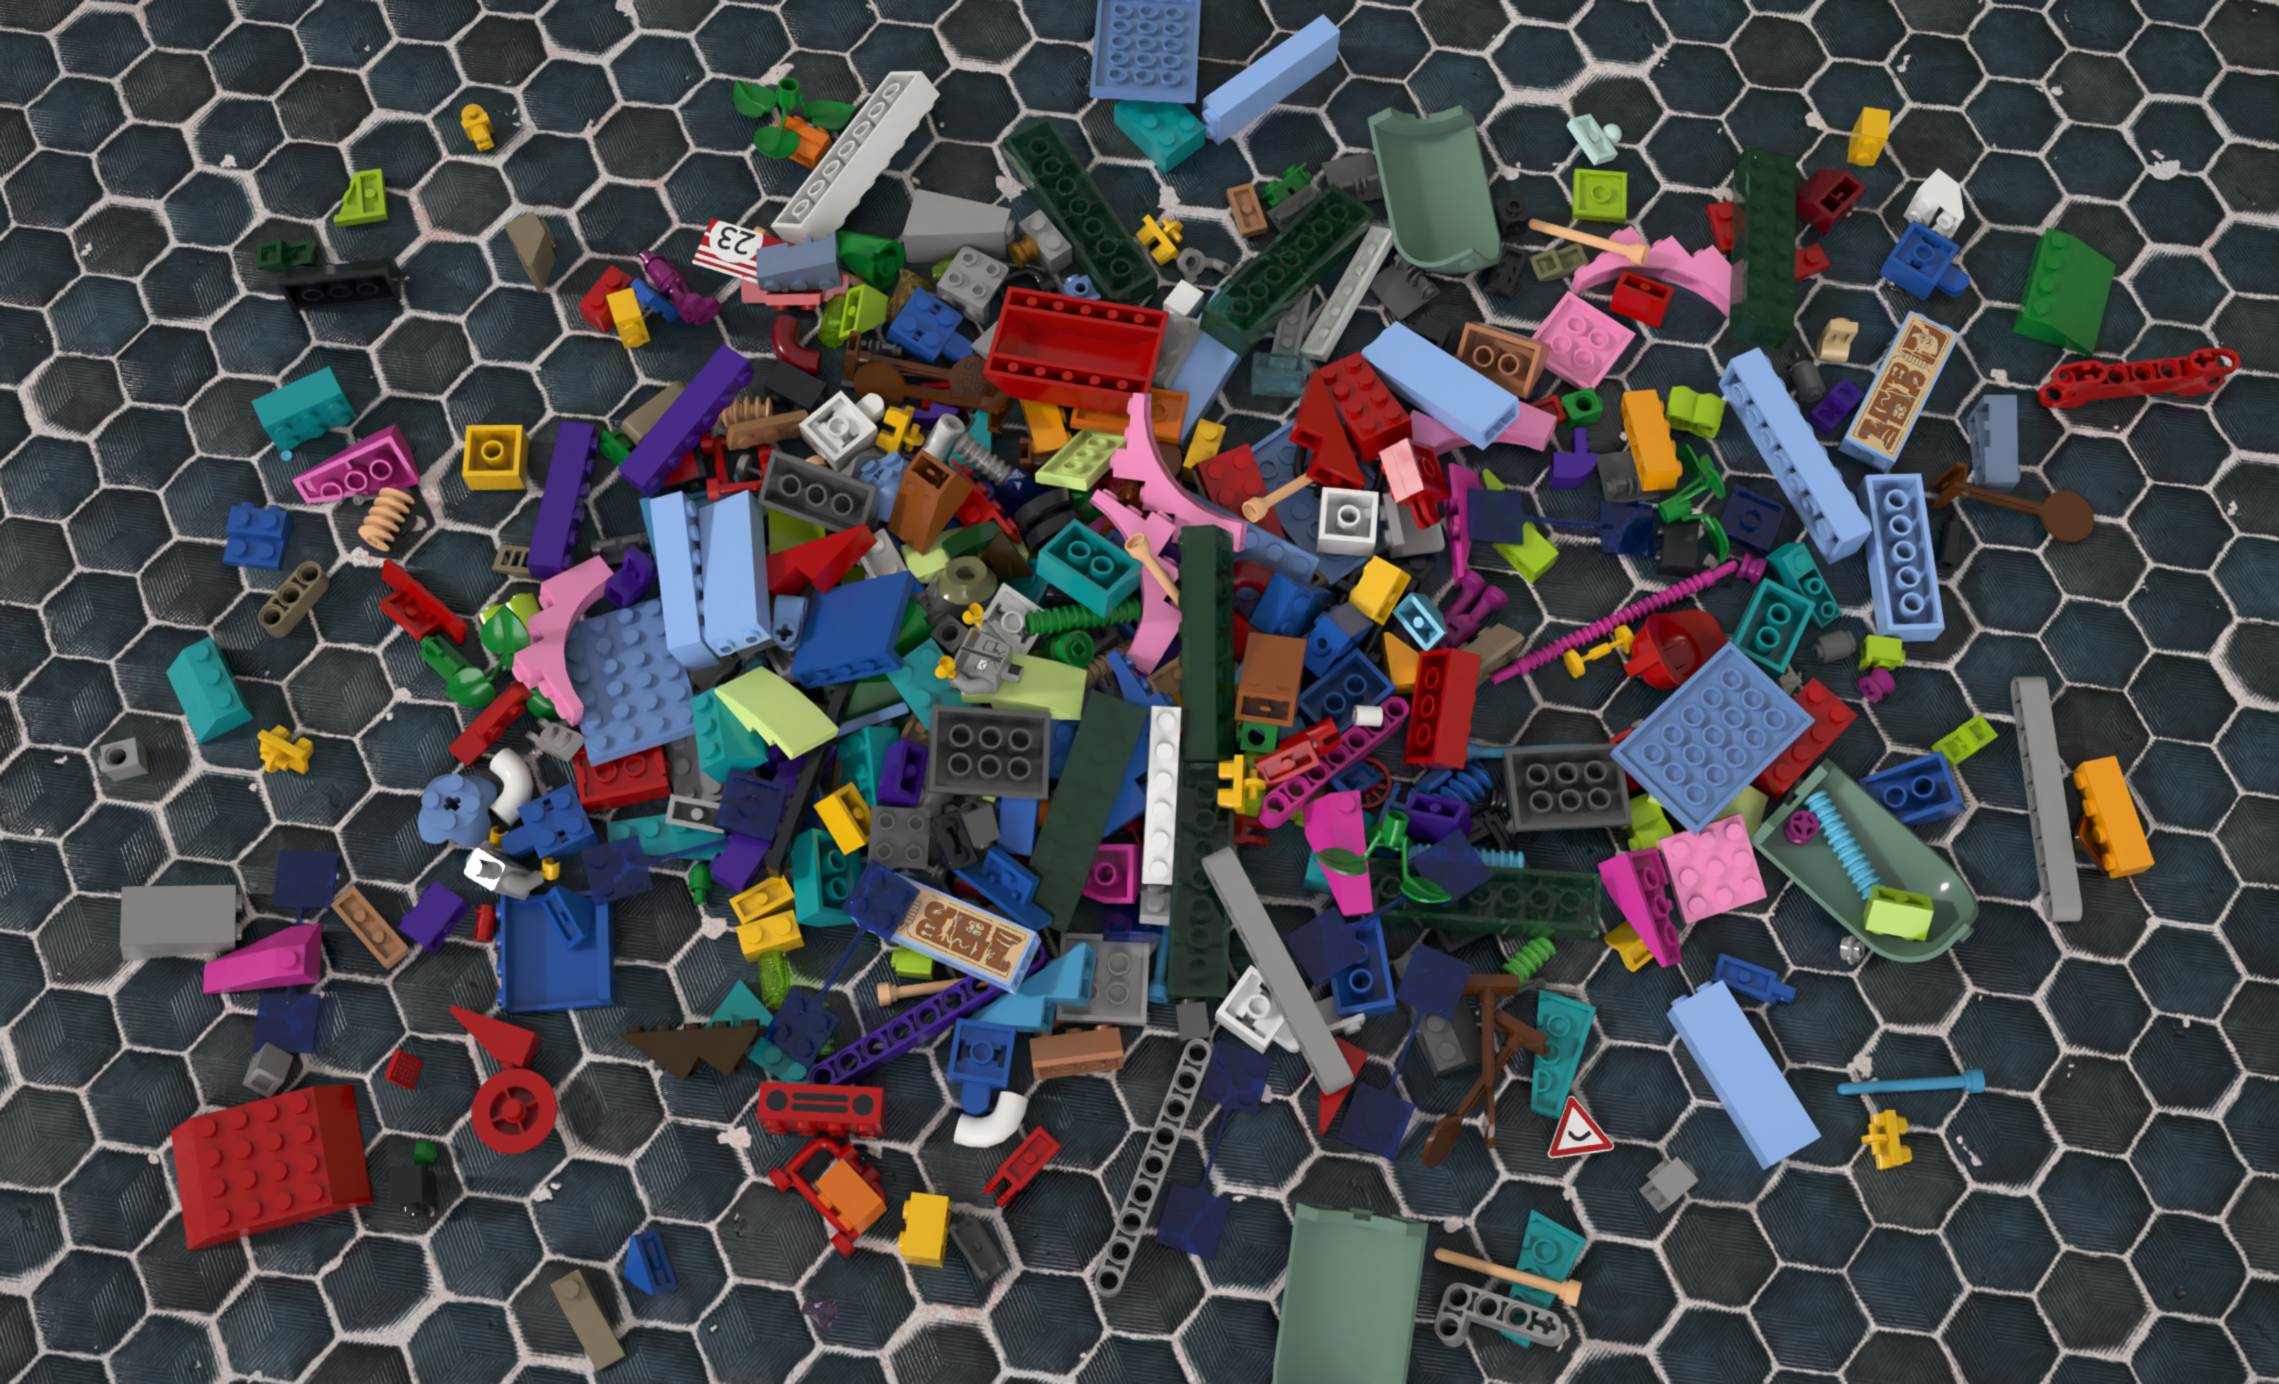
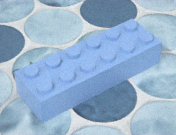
M1921 473L1865 475L1857 488L1859 508L1863 514L1868 516L1871 528L1873 529L1864 543L1878 636L1902 639V642L1935 641L1945 629Z
M682 491L650 499L667 649L683 667H686L688 672L721 664L720 657L705 640L699 512L694 501L689 500Z

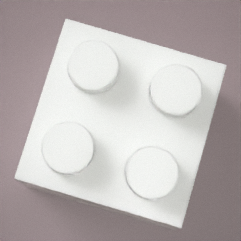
M1323 487L1320 499L1316 552L1372 557L1376 542L1379 492Z

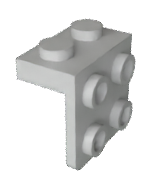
M963 246L936 285L938 299L952 309L961 312L968 320L985 324L990 317L989 302L1007 277L1009 268L1005 264L969 246Z
M1390 493L1383 494L1381 504L1378 505V519L1383 521V544L1385 547H1388L1390 558L1434 553L1444 549L1445 543L1440 522L1422 530L1416 525L1410 507L1397 504L1391 498Z

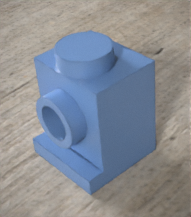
M1078 274L1072 275L1066 280V284L1063 285V295L1101 301V296L1096 292L1088 275L1082 277Z

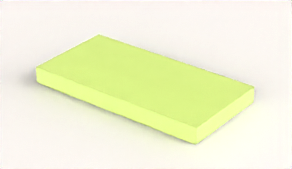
M1089 430L1079 431L1035 473L1036 483L1087 491L1110 469L1111 456L1115 453L1116 448H1127L1124 436Z

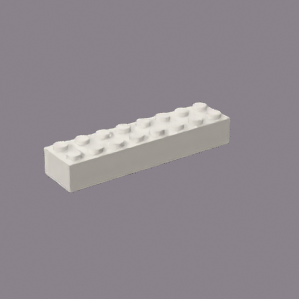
M895 71L887 75L772 223L771 228L782 240L800 245L804 244L805 238L812 237L813 242L827 239L828 233L835 232L845 223L847 215L859 205L860 198L866 190L874 185L879 173L888 167L892 156L904 146L905 139L919 126V121L925 113L933 108L935 100L940 95L922 71Z

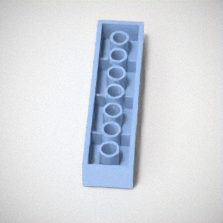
M1759 347L1730 359L1718 385L1828 565L1856 553L1873 530L1868 516L1861 512L1853 492L1846 488L1840 471L1833 467L1828 459L1827 450L1815 438L1810 423L1805 422L1800 414L1797 402L1791 399L1787 393L1784 381L1774 372L1771 360L1767 355L1763 354Z

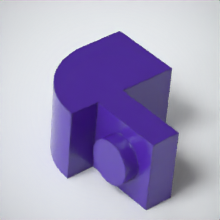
M1586 428L1574 429L1570 439L1571 453H1553L1549 464L1550 489L1578 488L1590 478L1598 459V453H1590L1591 439L1586 438Z
M632 545L625 551L622 568L606 580L604 597L618 609L628 608L637 604L655 583L658 572L653 568L654 562L649 555Z

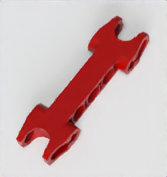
M2228 348L2198 349L2192 352L2190 356L2109 365H2104L2095 360L2081 361L2056 368L2050 375L2053 382L2045 384L2037 393L2040 404L2049 408H2076L2084 406L2089 400L2173 392L2179 396L2198 395L2219 389L2226 382L2223 375L2233 373L2241 365L2238 352ZM2218 357H2228L2232 362V366L2220 367L2217 363ZM2059 373L2069 374L2061 380L2059 378ZM2214 378L2217 379V383H2216V384H2210V383H2208L2209 381H2211V380L2214 379ZM2058 390L2061 397L2056 401L2050 400L2046 395V391Z

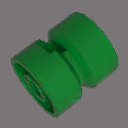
M1080 630L1052 634L1046 638L1042 648L1043 659L1061 662L1077 668L1085 667L1091 663L1095 653L1092 638L1086 632Z

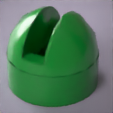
M417 1140L414 1165L432 1163L437 1156L435 1145L427 1140Z

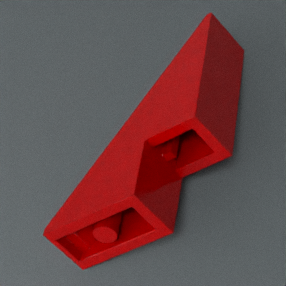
M1316 370L1305 385L1288 440L1313 451L1305 477L1329 488L1360 490L1365 486V477L1359 469L1355 453L1346 438L1345 429L1338 419L1335 405L1328 395L1325 382L1321 378L1319 371Z
M863 524L766 556L768 593L775 599L778 594L795 596L809 582L826 595L878 540L871 533L870 528Z

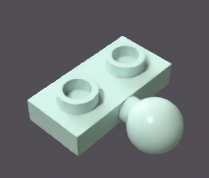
M1591 114L1570 119L1566 126L1593 165L1614 160L1618 153L1613 144L1618 143L1622 136V131L1618 125L1607 124L1601 130Z

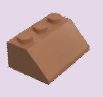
M1471 321L1465 324L1456 359L1511 394L1527 399L1544 370L1551 344L1478 321Z
M1104 1024L1094 1027L1095 1030L1083 1032L1082 1028H1073L1066 1030L1065 1034L1053 1036V1033L1036 1034L1035 1038L1029 1039L1034 1080L1123 1069L1124 1054L1119 1027L1112 1028L1111 1024Z

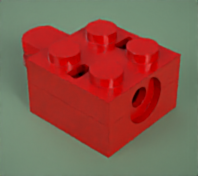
M1405 438L1380 451L1379 455L1382 461L1380 466L1382 472L1388 478L1391 498L1397 504L1411 508L1415 523L1420 529L1425 530L1431 525L1439 523L1440 517L1435 504L1451 496L1434 447Z

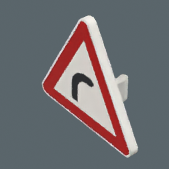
M1569 1096L1549 1148L1548 1157L1554 1159L1611 1151L1614 1148L1611 1140L1575 1097Z

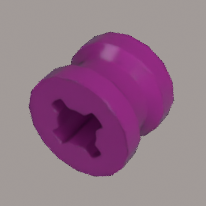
M1745 552L1735 577L1739 579L1747 578L1752 584L1757 585L1765 569L1767 559H1757L1751 553Z
M1881 667L1875 668L1870 676H1864L1859 680L1861 692L1873 703H1877L1883 698V694H1889L1896 688L1892 676Z
M1798 811L1784 825V836L1791 844L1796 846L1805 845L1818 832L1819 823L1812 813Z

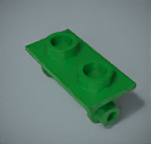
M1304 162L1299 167L1294 163L1282 173L1285 178L1280 182L1274 179L1263 188L1266 193L1258 199L1262 200L1266 197L1269 200L1267 205L1272 209L1292 196L1287 189L1290 188L1295 194L1308 184L1310 185V181L1313 179L1312 175L1308 171L1304 172L1302 170L1307 163Z
M604 430L600 450L605 457L611 459L620 467L631 454L629 451L634 448V444L620 431L616 432L613 430L608 433Z
M439 634L436 637L428 635L422 639L423 649L418 655L448 683L457 671L472 666Z

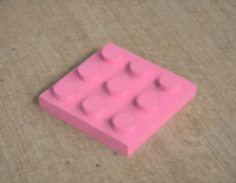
M1567 291L1533 335L1532 339L1551 344L1544 368L1578 390L1593 387L1595 391L1632 342L1636 333Z
M1741 813L1710 822L1696 836L1685 830L1657 840L1683 924H1688L1767 897Z

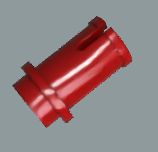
M480 905L479 910L475 912L478 918L473 940L482 943H492L495 920L497 918L496 907Z

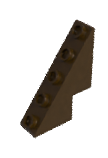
M759 1019L741 1020V1026H731V1021L712 1022L711 1028H702V1022L684 1023V1029L673 1030V1024L655 1025V1031H645V1026L626 1027V1033L620 1034L619 1037L681 1081H687L695 1077L704 1061H707L726 1076L737 1075L768 1026L765 1024L760 1025Z

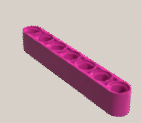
M1397 696L1386 699L1379 705L1383 710V720L1380 727L1354 725L1341 735L1343 744L1318 758L1320 765L1285 780L1265 797L1259 810L1258 817L1261 824L1271 829L1281 826L1301 810L1302 806L1308 804L1330 786L1329 780L1331 777L1364 759L1401 728L1408 715L1409 706L1407 702ZM1331 759L1337 761L1339 764L1333 763ZM1310 775L1317 777L1319 780L1313 779ZM1291 791H1292V792H1295V793H1297L1299 796H1294V795H1292L1290 792H1291ZM1269 808H1275L1279 813L1273 812Z

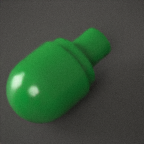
M698 864L690 872L689 887L690 891L694 893L693 903L696 905L705 904L706 894L710 893L713 887L711 868L706 864Z

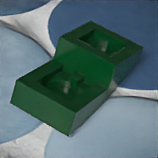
M282 239L257 244L256 268L259 270L284 271L298 266L313 267L317 264V243L312 239L288 244Z
M997 520L977 524L942 542V549L948 560L964 556L978 557V550L987 548L997 531L1003 530Z

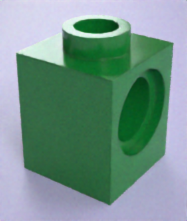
M1593 387L1562 396L1560 401L1567 417L1564 424L1568 432L1575 428H1581L1598 422L1604 409L1603 401L1599 395L1595 394ZM1577 406H1583L1588 411H1582Z
M1243 721V725H1238L1236 742L1240 743L1241 750L1270 753L1278 749L1281 726ZM1254 728H1259L1265 733V740L1260 745L1253 743L1250 738L1251 731Z

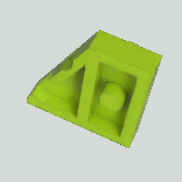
M381 168L354 172L350 181V188L343 196L341 211L339 215L335 214L334 216L336 227L388 220L385 180Z

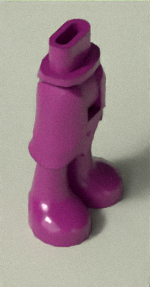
M644 250L640 253L639 258L644 262L643 267L646 273L656 283L658 288L661 289L662 294L667 298L670 297L679 316L686 323L693 321L696 325H702L712 320L719 313L721 303L715 297L711 296L703 299L698 293H692L686 284L687 280L674 264L667 262L662 255L655 254L652 251Z
M1466 569L1464 578L1461 581L1462 591L1448 611L1442 613L1448 634L1432 650L1457 649L1476 633V630L1481 627L1479 622L1489 612L1501 609L1509 601L1507 595L1498 587L1490 585L1484 591L1469 615L1463 614L1486 586L1485 580L1478 573Z

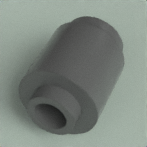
M1810 360L1796 363L1791 368V379L1799 399L1809 403L1819 400L1826 388L1817 366Z
M1838 630L1814 637L1810 650L1815 660L1825 664L1849 657L1851 653L1856 651V642L1850 631Z

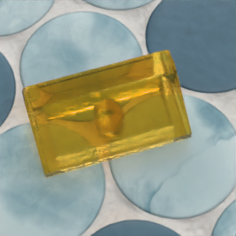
M904 268L886 309L887 322L893 324L918 286L928 292L931 283Z

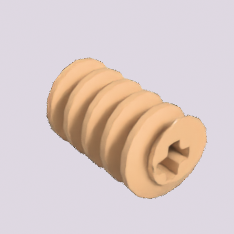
M736 395L732 405L725 408L718 416L714 427L719 428L724 423L725 428H729L730 424L773 416L771 398L767 397L765 404H761L760 397L756 396L752 404L748 395H745L742 403L739 402L738 395Z
M382 488L379 491L380 497L374 500L375 507L369 509L370 516L364 518V526L359 527L358 533L373 547L382 551H388L390 548L384 542H394L395 540L389 532L398 533L400 531V528L394 523L405 522L400 512L409 514L410 509L405 506V503L413 505L415 502L411 496L393 488Z

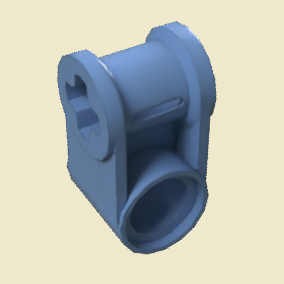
M781 594L776 596L772 638L783 651L793 652L798 649L808 614L807 597ZM789 631L792 633V636H787ZM782 636H787L786 641L782 639Z

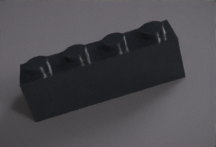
M380 257L369 261L353 260L349 263L341 264L325 263L322 266L313 267L298 266L294 269L284 270L277 279V285L293 311L402 300L401 271L394 258Z

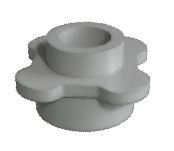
M1856 936L1843 937L1840 946L1841 958L1848 960L1849 965H1853L1854 962H1860L1865 953V944Z

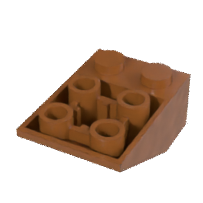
M921 448L904 471L887 529L924 555L974 487L958 473Z
M1249 632L1234 719L1287 727L1296 726L1307 639Z

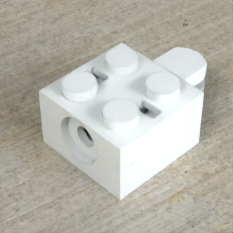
M840 391L799 424L802 439L818 455L823 457L832 470L840 473L857 455L875 446L879 436L875 423L885 415L884 402L879 395L869 393L854 404Z
M1002 583L996 588L994 597L991 598L989 605L986 606L987 608H985L986 610L981 619L987 620L1007 644L1012 647V653L1027 655L1039 634L1036 633L1035 636L1030 637L1027 633L1025 614L1027 611L1035 613V610L1040 609L1042 612L1044 610L1007 584Z
M1250 965L1217 1010L1214 1020L1261 1054H1264L1273 1040L1289 1052L1296 1053L1301 1051L1271 994L1268 993L1269 990L1260 973L1255 967Z

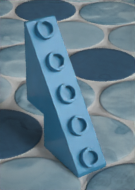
M1085 942L1076 943L1069 949L1068 953L1060 958L1049 961L1044 969L1035 975H1029L1024 978L1016 994L1008 991L1003 992L996 997V1001L987 1007L974 1011L969 1020L1016 1026L1017 1032L1052 1034L1056 1005L1089 1006L1097 950Z

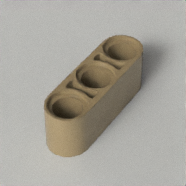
M683 380L675 381L630 414L622 422L621 429L637 446L688 385Z
M314 561L302 563L262 607L258 619L271 636L281 638L289 634L328 589L330 581L320 565ZM313 575H318L313 581H308ZM299 596L295 602L289 603L293 597ZM280 617L277 623L271 624L272 620Z

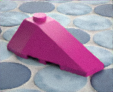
M394 424L366 437L294 477L292 482L305 502L309 504L353 497L356 493H361L364 496L378 494L382 488H393L402 491L404 488L419 483L420 477L411 448L398 426Z
M1449 463L1444 479L1451 497L1443 500L1454 588H1460L1461 581L1464 578L1480 502L1485 498L1484 484L1479 483L1478 473L1455 463Z
M1360 790L1329 793L1302 806L1305 836L1314 854L1316 851L1320 852L1326 848H1342L1354 853L1357 857L1364 855L1366 852ZM1317 858L1343 916L1373 914L1369 869L1362 875H1343L1329 869ZM1367 860V861H1366L1365 863H1363V864H1365V865L1367 866V868H1368V860Z
M1036 845V852L1029 859L1031 863L1028 870L1040 878V881L1059 886L1106 904H1135L1142 883L1143 846Z
M1657 847L1627 852L1599 863L1600 878L1606 886L1607 892L1661 967L1664 968L1681 963L1682 957L1677 929L1670 923L1669 911L1673 910L1672 902L1666 899L1664 885L1668 884L1667 874Z
M322 925L292 926L206 963L204 966L203 993L216 994L319 983Z

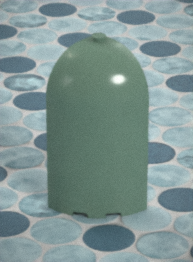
M1462 105L1443 112L1430 113L1427 119H1416L1415 114L1402 113L1389 107L1369 117L1368 123L1392 238L1401 256L1419 268L1445 274L1468 273L1498 264L1502 256V242L1473 114Z
M1828 757L1797 788L1794 793L1798 797L1795 800L1790 797L1749 839L1752 845L1862 943L1885 958L1900 962L1926 961L1945 952L1957 940L1963 943L1974 931L1971 925L1978 917L1979 907L1973 892L1960 874ZM1821 790L1828 792L1827 798H1831L1833 801L1831 805L1837 807L1836 813L1842 815L1841 821L1847 823L1846 829L1852 831L1851 837L1857 839L1856 845L1862 847L1861 853L1867 855L1865 859L1871 862L1870 868L1876 870L1875 876L1881 878V885L1884 884L1886 888L1932 896L1934 912L1925 941L1917 939L1906 940L1896 935H1879L1870 930H1865L1863 914L1867 901H1863L1861 898L1863 894L1857 892V884H1852V876L1848 877L1847 872L1849 871L1847 868L1843 869L1842 865L1844 863L1837 859L1839 855L1833 853L1832 849L1834 847L1828 845V837H1823V829H1818V832L1811 840L1802 846L1791 844L1785 838L1783 829L1788 820L1796 812L1808 811L1810 809L1808 806H1804L1805 799Z
M1296 1203L1274 1358L1273 1384H1406L1429 1223L1394 1214L1391 1218L1374 1215V1210L1350 1207L1349 1211L1332 1209L1333 1206L1330 1204Z

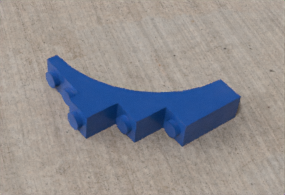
M1114 650L1106 658L1118 678L1124 697L1127 720L1125 746L1119 767L1110 786L1095 806L1078 820L1094 844H1102L1145 813L1147 782L1142 783L1141 779L1147 776L1151 706L1179 707L1169 692L1165 694L1162 691H1156L1151 695L1150 691L1153 688L1144 676L1139 677L1133 668L1136 667V663L1127 652L1123 654L1122 651Z

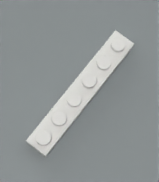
M1376 226L1370 227L1303 344L1300 352L1304 358L1323 362L1327 361L1394 243L1391 229Z
M1151 706L1142 863L1143 884L1172 885L1181 707Z

